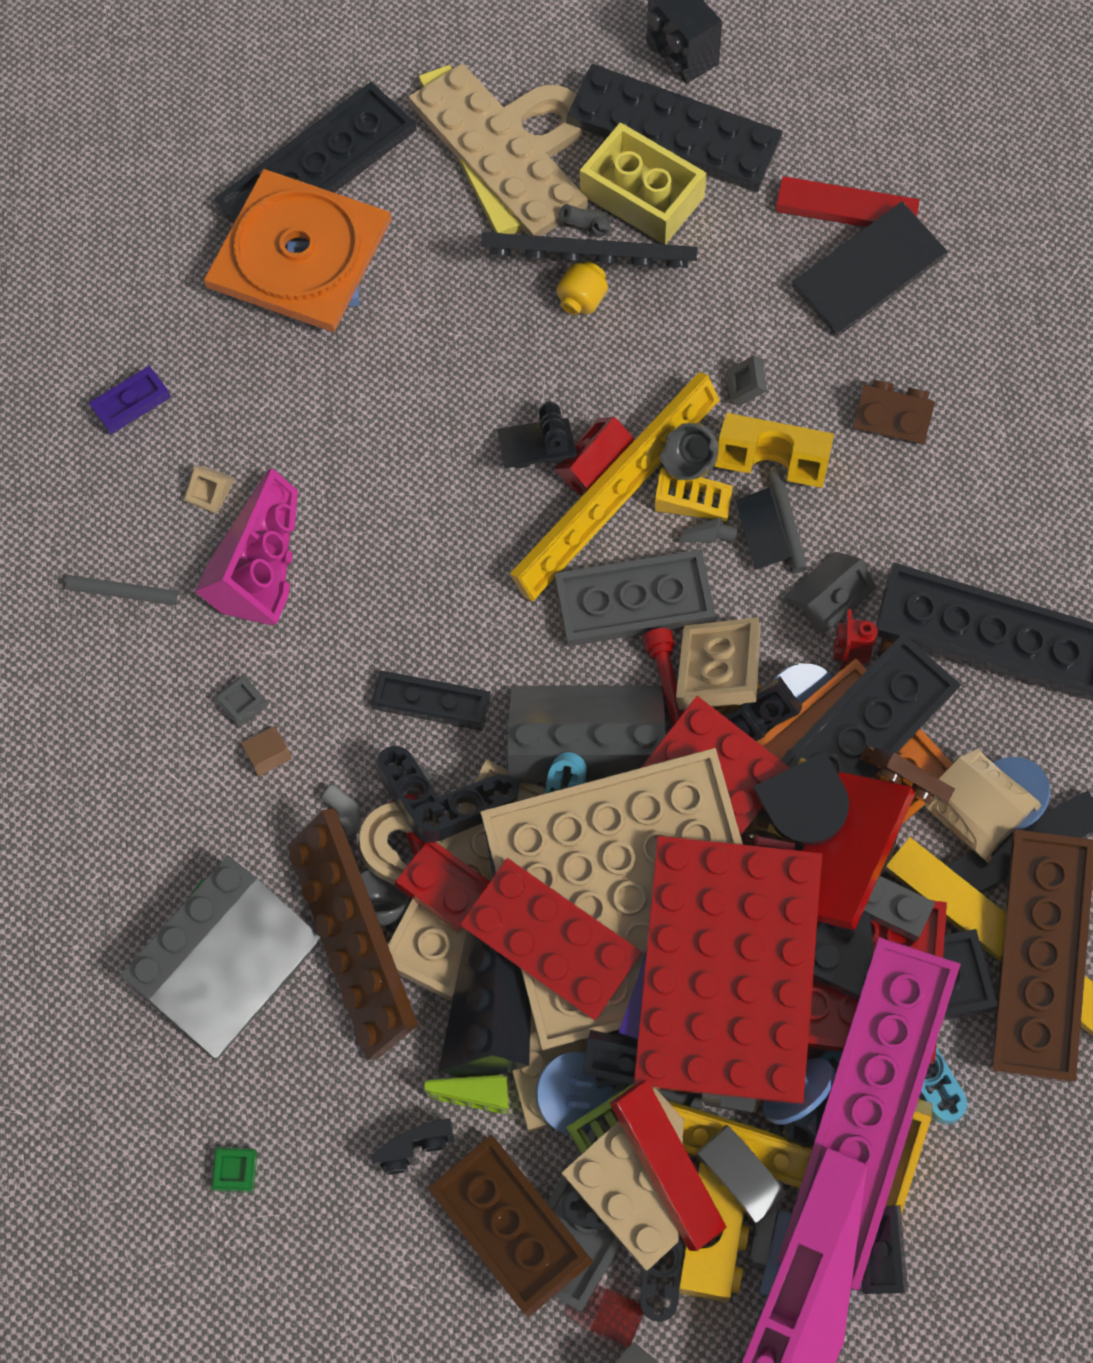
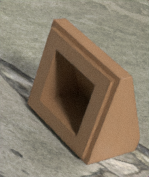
M275 726L241 743L258 776L292 759L288 747Z

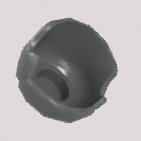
M683 423L672 430V432L667 434L664 450L660 453V460L666 472L678 480H695L708 474L715 466L719 454L717 437L711 429L700 423Z
M369 869L360 873L380 926L399 923L412 899L393 884L374 875Z

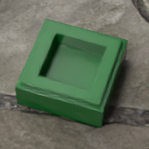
M215 1148L211 1190L216 1192L254 1193L258 1151L256 1149Z

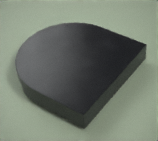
M826 752L753 786V791L773 828L781 837L795 843L806 844V846L826 843L840 832L847 819L849 810L848 794Z

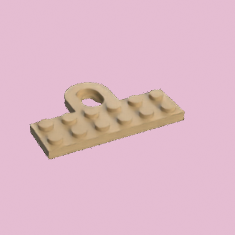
M462 63L408 96L410 107L460 161L461 158L521 224V229L526 235L543 236L562 224L563 221L559 218V211L564 204L580 209L588 207V198L551 159L552 156L578 140L584 131L578 127L566 124L567 113L577 95L572 90L558 85L540 86L503 107ZM555 113L561 118V122L555 126V129L544 135L530 134L522 126L525 120L533 116Z
M486 759L474 783L493 775L502 774L508 776V770ZM517 783L519 787L517 801L545 794V789L535 783ZM495 791V792H494V795H495V794H500V792H499V791ZM395 802L382 805L368 815L361 827L358 842L360 856L365 866L374 875L393 885L408 865L401 861L397 851L390 848L387 837L395 830H401L406 833L413 832ZM464 802L459 812L471 814L477 808L471 803ZM429 819L424 820V823L430 822L432 826L438 825V822L432 823ZM484 823L437 842L489 881L493 879ZM412 899L388 944L399 975L450 1001L455 990L467 930L462 927L459 933Z

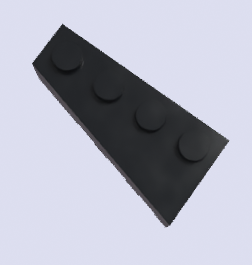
M467 930L438 1071L460 1078L496 1076L528 1067L530 1063L531 1005L522 970Z

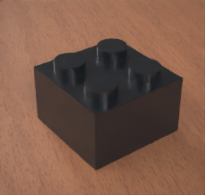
M648 0V12L646 13L647 44L653 52H658L666 60L667 66L673 74H678L688 84L719 65L722 20L704 0Z

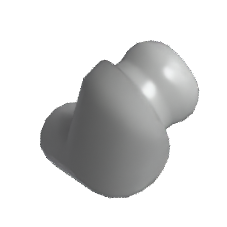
M331 785L323 794L322 800L333 809H336L347 839H351L361 828L360 805L338 787Z

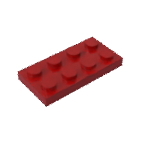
M509 858L502 864L460 924V926L595 1021L643 953Z

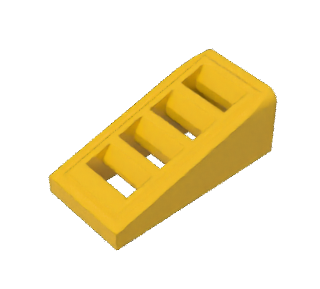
M661 468L655 498V511L712 520L720 517L722 521L727 522L733 486L702 477L695 480H678L668 474L665 468ZM669 488H676L675 496L668 495ZM684 490L691 491L690 500L683 499ZM699 492L706 493L704 504L697 503ZM713 494L720 495L718 508L711 507Z

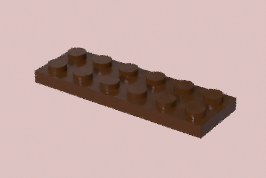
M335 808L322 810L287 846L289 859L297 872L302 886L303 897L308 902L315 921L316 932L321 937L326 950L329 967L335 974L342 993L343 1004L348 1010L354 1025L357 1042L362 1047L366 1060H372L384 1055L415 1029L418 1023Z
M1017 829L1013 831L997 996L998 1007L996 1008L990 1072L1068 1083L1076 1082L1093 883V839Z

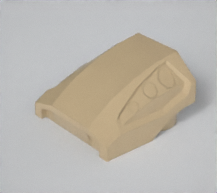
M979 749L960 756L939 778L955 788L949 802L932 799L930 804L925 803L924 805L933 816L987 863L993 858L991 854L1033 809L1037 811L1042 806L1036 798L1001 771Z

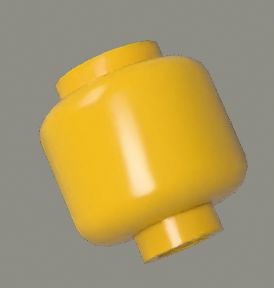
M590 261L571 264L556 288L557 296L561 300L560 306L562 309L574 316H577L579 313L585 315L594 313L609 288L606 273Z

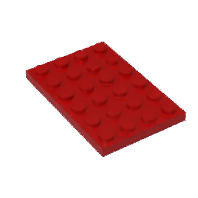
M665 836L657 837L634 1085L643 1080H648L653 1089L800 1105L804 1103L822 853Z

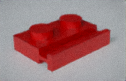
M426 842L395 881L394 886L459 933L462 929L460 924L490 881L437 842Z

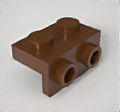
M873 379L871 386L863 385L853 428L925 444L935 405L934 400L928 399L930 392L908 387L907 394L893 391L894 384Z

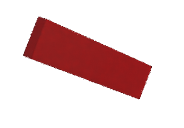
M782 176L776 212L867 227L902 201L917 217L920 199Z
M643 1080L611 1101L610 1105L688 1250L698 1251L727 1228L649 1081Z

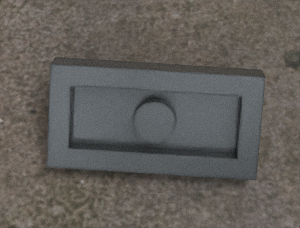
M879 876L864 912L870 914V920L917 942L936 902Z

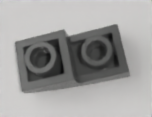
M728 1125L722 1127L695 1152L716 1181L726 1187L747 1216L755 1222L760 1220L787 1195L763 1163Z

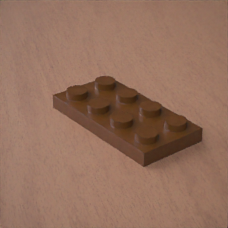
M492 1134L428 1187L438 1203L527 1318L533 1315L594 1262Z

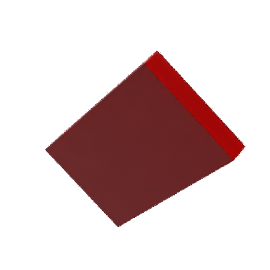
M839 772L838 776L845 786L849 799L847 819L840 832L834 838L816 846L805 845L803 851L822 853L817 921L855 930L915 793L911 786Z

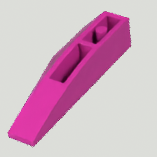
M827 1147L741 1363H836L845 1337L867 1171L866 1163Z

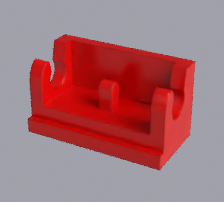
M615 416L597 418L575 443L577 457L559 462L553 468V471L560 475L578 495L583 491L586 493L635 439Z

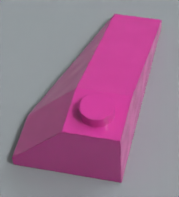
M273 468L266 471L216 549L195 590L199 596L222 614L271 626L277 624L289 596L290 583L286 582L287 565L292 563L293 552L288 549L290 531L295 529L298 490Z

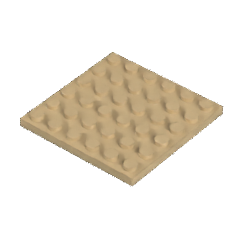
M716 748L480 811L496 873L505 860L509 858L643 952L596 1021L521 969L542 1050L587 1039L590 1030L603 1033L620 1030L647 948L657 837L665 836L743 845Z

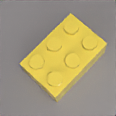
M621 122L580 169V190L588 200L662 244H667L705 197L706 172Z

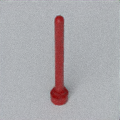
M658 628L645 633L642 640L645 652L651 656V659L656 661L673 726L684 712V709L679 710L676 700L677 682L670 658L673 654L672 649L675 647V643L670 629Z

